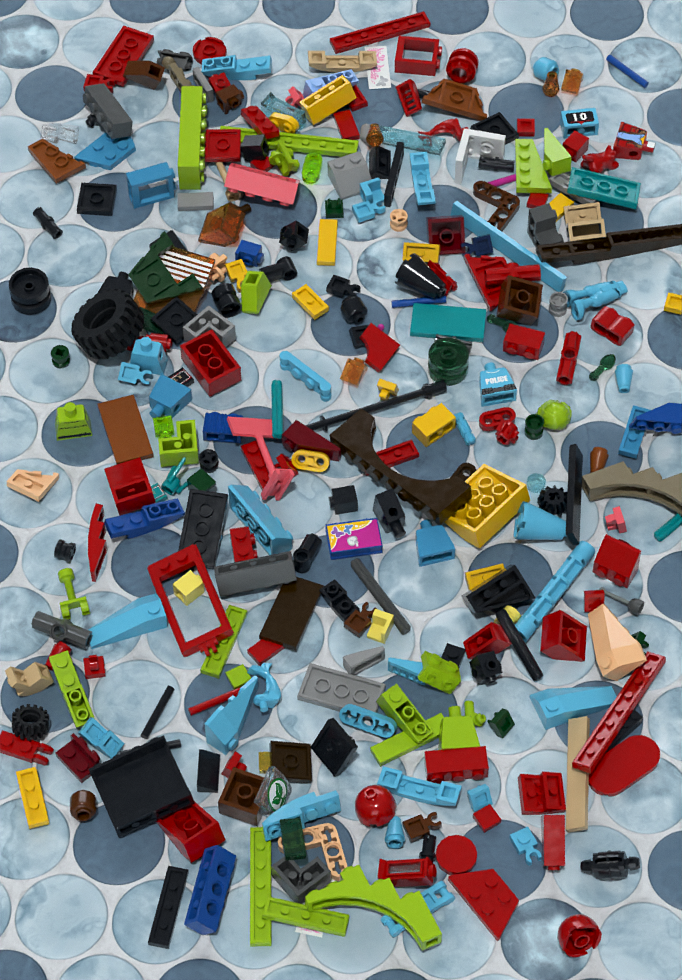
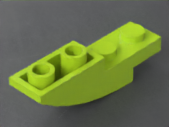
M67 650L50 656L49 661L62 697L77 729L83 727L88 719L94 718Z

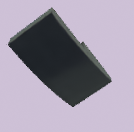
M335 579L319 590L327 604L343 622L348 619L355 609L360 612V608L347 596V591Z

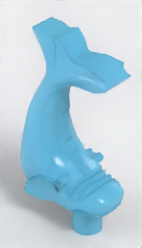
M263 663L261 666L252 665L247 671L250 675L261 676L266 680V691L263 694L256 695L253 699L254 705L260 706L261 712H267L268 708H274L281 698L280 688L269 672L272 663Z

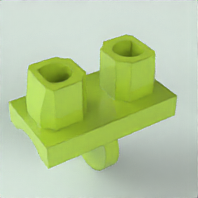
M278 142L276 151H272L269 156V162L271 165H277L283 176H288L290 171H297L300 163L298 160L292 159V148H286L283 142Z

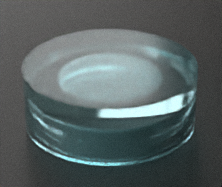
M538 473L528 476L526 483L528 490L533 493H539L541 490H544L546 486L545 477Z

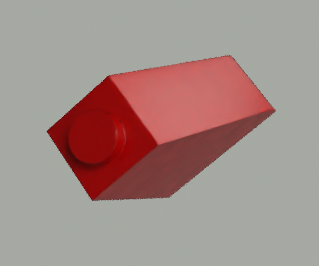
M542 815L543 866H548V870H560V866H565V815Z

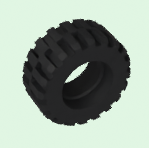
M104 290L102 293L95 294L93 298H89L79 308V312L75 314L72 321L71 332L73 338L88 356L95 359H109V357H115L118 353L126 351V348L131 346L135 339H138L140 336L139 332L143 330L144 313L124 290Z

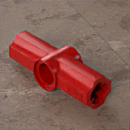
M511 262L504 267L484 269L485 284H502L508 275L528 281H540V265L519 266L517 263Z
M574 331L566 333L561 351L556 381L562 385L572 384L582 336Z

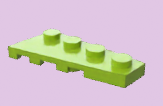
M515 139L516 193H552L551 184L533 139Z

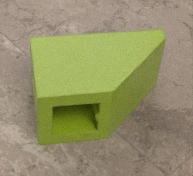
M247 271L241 284V311L243 313L259 314L272 286L264 272Z

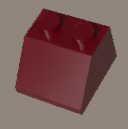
M462 215L426 217L428 244L440 245V255L466 252L465 246L460 247V244L465 242L464 217Z

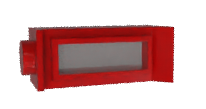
M429 857L389 861L379 859L377 878L383 880L390 878L394 887L433 885L437 870Z

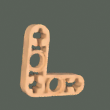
M324 823L279 837L278 849L283 854H292L321 847L326 866L331 871V878L335 881H340V874L335 871V862H338L341 872L347 867L337 829L333 824ZM328 830L331 833V842H328L324 831ZM309 834L313 837V840L310 843H305L302 841V837ZM296 837H298V843H299V845L296 844V841H295V838H296ZM288 840L290 847H286L284 841ZM330 848H336L339 853L336 856H330L327 851Z

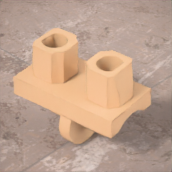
M211 254L208 258V263L213 264L212 267L197 264L198 266L211 269L210 272L195 268L196 271L209 274L208 277L198 275L200 278L207 279L206 282L200 281L201 284H206L210 280L214 281L217 279L219 282L225 280L224 274L227 272L225 264H227L226 255Z

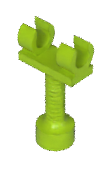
M71 568L60 570L58 578L61 583L65 584L68 601L59 602L63 619H70L69 610L81 607L82 615L90 614L86 596L80 598L75 596L72 581L75 578L73 570Z

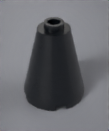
M411 254L410 257L412 258L409 261L405 259L399 267L395 276L398 281H395V284L433 299L442 298L447 290L445 288L446 284L417 254Z

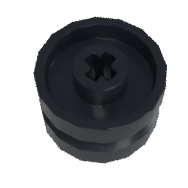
M32 267L23 268L11 276L9 291L12 305L17 311L32 315L44 311L51 302L49 280L43 271Z

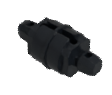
M620 850L593 853V861L589 859L581 862V871L583 873L593 872L596 879L613 880L615 878L627 877L628 869L632 871L640 868V859L638 857L629 856L627 858L625 851Z

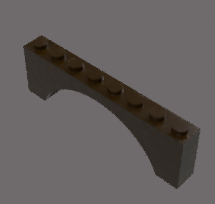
M362 408L329 435L330 442L341 448V454L347 461L353 462L361 471L367 472L375 481L385 485L387 490L393 488L402 501H407L416 511L422 512L430 521H434L438 525L443 524L472 498L471 486L458 476L443 480H418L401 475L384 464L373 448V438L376 432L375 418Z

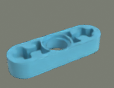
M353 704L345 705L339 712V718L343 723L384 738L391 737L397 730V723L394 719ZM348 710L351 711V715H353L351 718H349L348 714L346 713ZM363 717H371L373 725H366ZM385 724H388V725H389V726H388V728L390 729L389 731H386V730H385V727H384Z

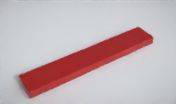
M423 11L330 38V44L335 54L429 28L430 21Z

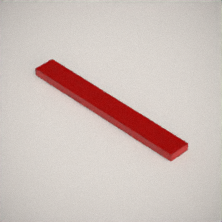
M647 651L645 654L647 661L634 670L573 760V768L592 773L665 664V656Z

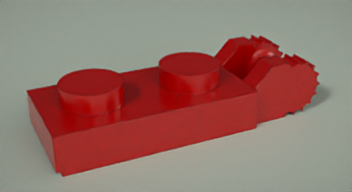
M2 730L0 734V753L30 763L48 764L49 760L45 756L37 754V752L51 755L54 751L51 746L31 739L28 741L25 737L20 739V736L16 737L15 734Z

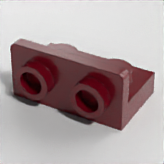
M73 733L70 735L71 741L55 752V754L67 769L83 783L91 777L89 769L100 763V757L96 751H91L87 747L86 741L81 736L78 738Z

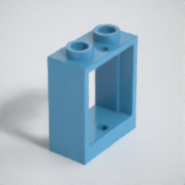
M167 162L126 173L128 194L134 209L174 198L176 185L173 179L175 178L173 168H169ZM166 179V184L139 191L140 186Z

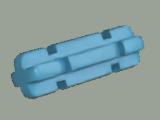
M463 413L454 414L457 427L462 437L465 438L466 445L475 444L476 438L471 433L472 430L467 421L464 420Z

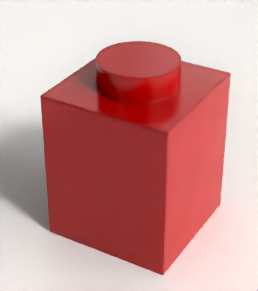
M574 130L563 142V147L571 155L572 161L577 162L588 150L589 138Z

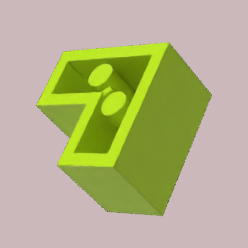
M195 420L176 421L177 437L158 438L161 467L177 466L183 457L186 458L183 465L199 464Z

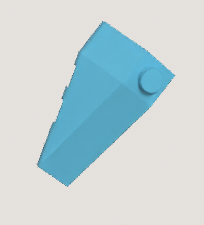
M157 593L134 600L88 629L92 631L93 635L90 642L91 649L167 628L166 614Z

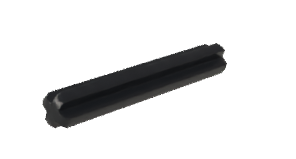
M505 609L498 611L496 617L534 681L541 679L543 673Z

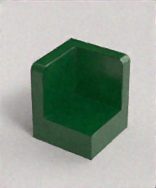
M201 468L187 479L188 490L209 491L216 485V481Z

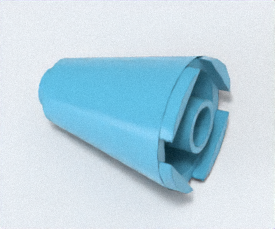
M522 501L517 512L520 514L518 519L515 520L513 536L515 539L562 540L563 537H567L565 520L528 502Z

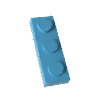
M633 405L618 454L637 459L645 430L629 428V425L636 416L646 413L650 409Z

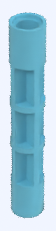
M580 541L515 624L525 643L537 627H539L543 617L550 612L574 579L594 556L596 551L588 542Z

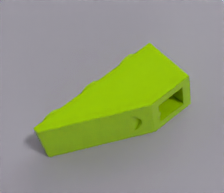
M397 683L382 693L377 699V704L387 717L394 719L397 726L415 742H421L434 732Z

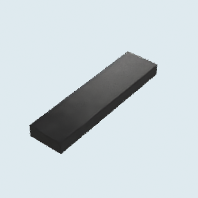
M397 142L384 193L385 207L392 205L404 156V142Z
M168 866L148 945L169 949L189 869Z

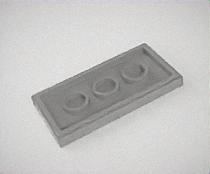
M309 663L297 695V700L339 712L345 705L353 704L377 713L379 705L376 701L385 692L386 684ZM369 716L363 717L364 719L373 721L372 718Z

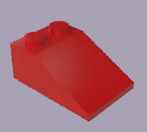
M196 802L156 821L180 853L191 863L203 856L205 848L219 845L225 841L218 821Z

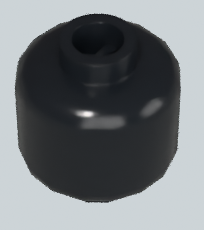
M351 295L342 301L340 310L348 322L360 323L365 319L367 308L360 297Z

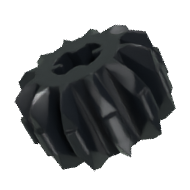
M556 485L553 488L547 486L545 490H541L537 498L539 508L561 517L562 513L567 512V492H564L563 487L557 489Z

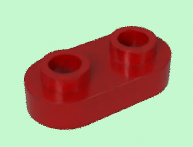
M509 407L484 412L479 417V426L484 431H493L500 423L503 425L505 422L515 423L516 413Z

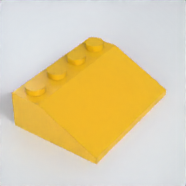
M483 464L465 481L471 486L472 498L444 523L465 541L481 548L517 514L522 501H531L527 485Z

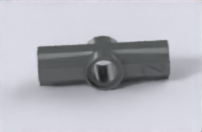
M41 611L36 612L31 623L32 628L51 635L55 640H65L85 649L88 647L93 636L92 631L76 626L68 619H58ZM59 626L63 627L64 633L60 631Z

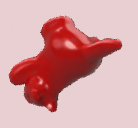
M610 145L602 153L582 155L583 161L580 163L582 168L601 174L605 169L614 170L619 167V163L615 161L616 151L612 150Z

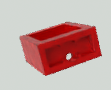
M399 36L395 56V73L435 76L436 69H440V59L438 57L442 56V47L439 46V39ZM405 50L433 52L432 61L405 59Z

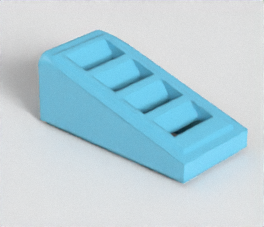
M388 658V671L418 684L426 685V683L418 680L417 677L423 669L422 662Z

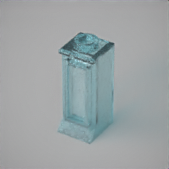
M272 92L261 102V111L267 117L273 112L294 117L299 123V129L303 128L306 124L305 110L301 111L276 98Z

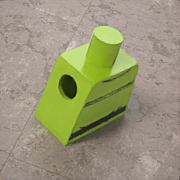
M68 402L64 407L57 408L55 418L57 441L92 436L91 420L84 405H75L72 402Z

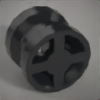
M212 449L203 450L199 454L200 469L202 468L206 473H213L218 469V455Z
M60 539L56 544L54 557L58 559L64 558L65 561L71 562L76 551V544L72 542L68 544Z

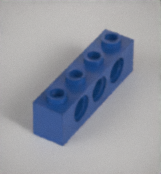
M219 845L204 849L184 922L185 926L201 935L217 931L221 912L225 905L226 893L230 886L231 874L235 868L236 855Z

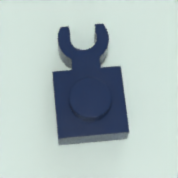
M490 234L471 238L472 244L467 242L460 244V247H468V251L462 253V256L465 254L471 255L472 252H474L475 256L493 252Z

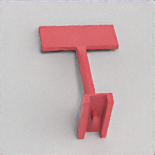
M228 416L227 422L233 436L254 437L258 443L269 472V480L261 492L262 499L266 500L268 496H275V499L279 501L295 475L292 469H275L264 438H273L272 419Z

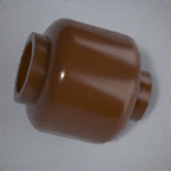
M87 790L73 793L70 797L71 816L79 821H87L94 817L97 810L95 795Z

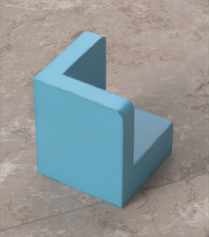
M380 178L360 183V196L363 202L368 200L372 204L376 199H381L384 202Z

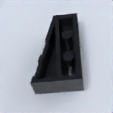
M510 564L463 594L462 598L472 613H479L535 599V596L516 565Z

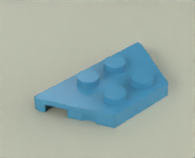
M105 132L74 156V159L78 162H88L93 167L112 170L134 153L136 148L131 136L111 139L108 133Z

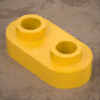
M273 112L268 117L280 131L295 133L299 129L298 121L292 116Z
M300 449L291 458L293 466L302 470L323 472L330 465L328 455L323 452ZM299 456H304L305 461L301 462ZM319 458L323 459V465L318 464L317 460Z

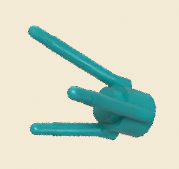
M185 457L182 458L178 466H172L161 485L163 491L169 495H174V493L179 495L188 486L187 482L180 486L181 481L176 477L186 461Z

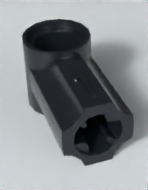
M288 256L280 258L276 264L259 269V272H264L269 282L282 278L289 281L298 274L291 257Z
M313 533L307 534L300 547L294 551L293 563L296 572L306 573L310 570L311 562L322 544V540L318 535Z

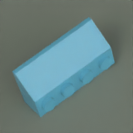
M228 486L230 509L245 527L249 526L250 533H254V538L268 555L290 551L293 540L291 533L288 530H284L277 517L274 518L268 505L260 501L257 492L252 491L249 486Z

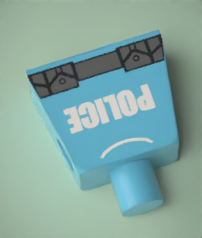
M492 362L485 364V371H481L479 376L481 407L516 401L517 388L507 369L504 367L496 369L495 364Z

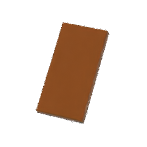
M134 394L97 404L116 465L139 457L141 460L154 457Z

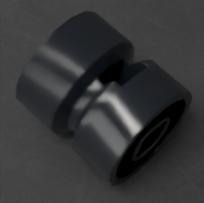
M230 283L219 284L211 292L219 314L225 318L237 315L242 309L234 286Z

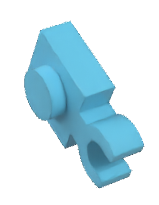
M376 199L372 204L367 200L352 205V211L360 223L375 218V213H384L385 205L379 207L382 205L381 199Z
M122 362L118 380L137 384L139 379L144 384H150L149 381L144 380V375H152V372L149 370L140 372L141 366Z
M529 827L510 834L509 839L519 855L525 853V861L529 866L532 865L531 856H535L538 861H541L540 851L534 849L538 847V843Z

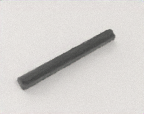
M359 558L352 560V569L383 610L394 615V624L401 634L408 633L411 630V626Z

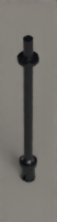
M444 380L429 385L426 383L419 390L362 407V409L367 413H371L421 396L431 398L434 394L447 391V386ZM361 408L327 419L321 415L320 421L305 426L313 431L323 428V431L326 432L328 431V426L348 420Z

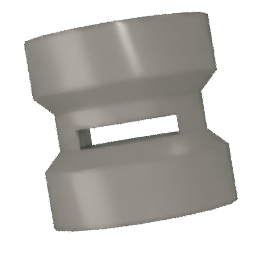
M554 292L551 294L549 313L552 316L562 317L566 314L568 297L565 293Z

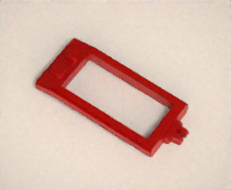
M192 544L149 565L147 569L157 595L161 599L166 617L182 655L188 657L200 651L201 653L205 652L208 657L211 655L210 648H212L214 653L218 652L216 645H219V641L233 635L234 632L196 544ZM196 565L222 626L186 642L162 581Z

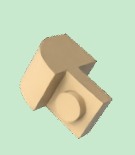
M37 662L32 663L25 670L11 666L5 670L8 677L7 682L12 688L16 689L18 696H30L41 692L54 682L48 667Z

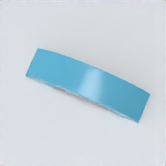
M427 152L409 153L417 205L436 204Z
M384 766L377 785L385 787L395 795L417 802L442 806H455L462 789L461 785L445 781L437 784L405 776L403 771Z

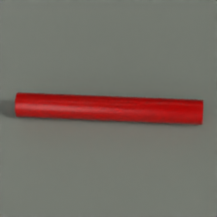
M241 687L188 708L190 716L226 702L232 695L238 696Z

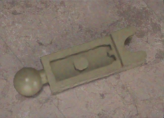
M166 56L163 58L162 66L169 70V75L180 92L182 86H194L189 79L185 78L182 68L177 66L172 57Z

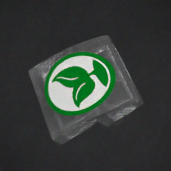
M275 766L268 768L254 800V803L263 809L261 814L266 818L285 805L292 792L289 781Z

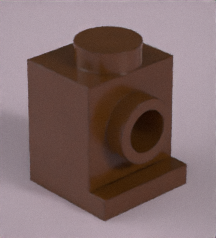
M234 84L216 92L217 105L225 115L228 114V110L241 105V100L244 99L241 89L238 90Z

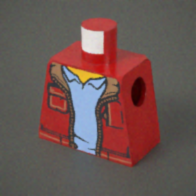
M621 122L613 150L616 151V158L640 160L643 151L654 152L656 143L646 141V130Z

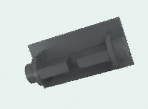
M169 49L158 50L160 58H157L158 65L162 66L163 58L170 56L182 70L187 71L191 69L192 63L190 62H193V58L189 53H174Z

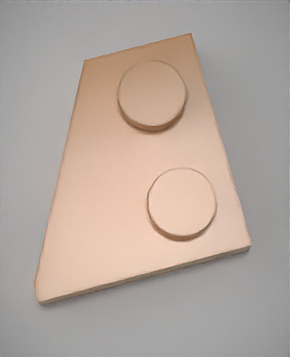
M17 469L7 480V487L39 502L59 480V474L53 472V476L42 475L41 471L30 472Z

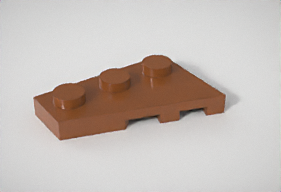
M44 139L28 146V151L56 184L86 168L84 162H78L73 159L72 155H66L58 147Z

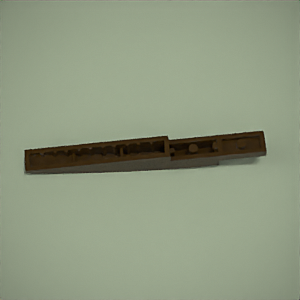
M682 224L608 232L604 238L537 245L536 253L540 261L546 263L572 260L573 264L615 259L682 245Z

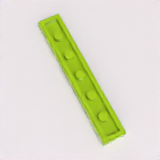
M250 827V947L272 946L271 920L262 918L267 896L271 897V840L265 841L263 827Z

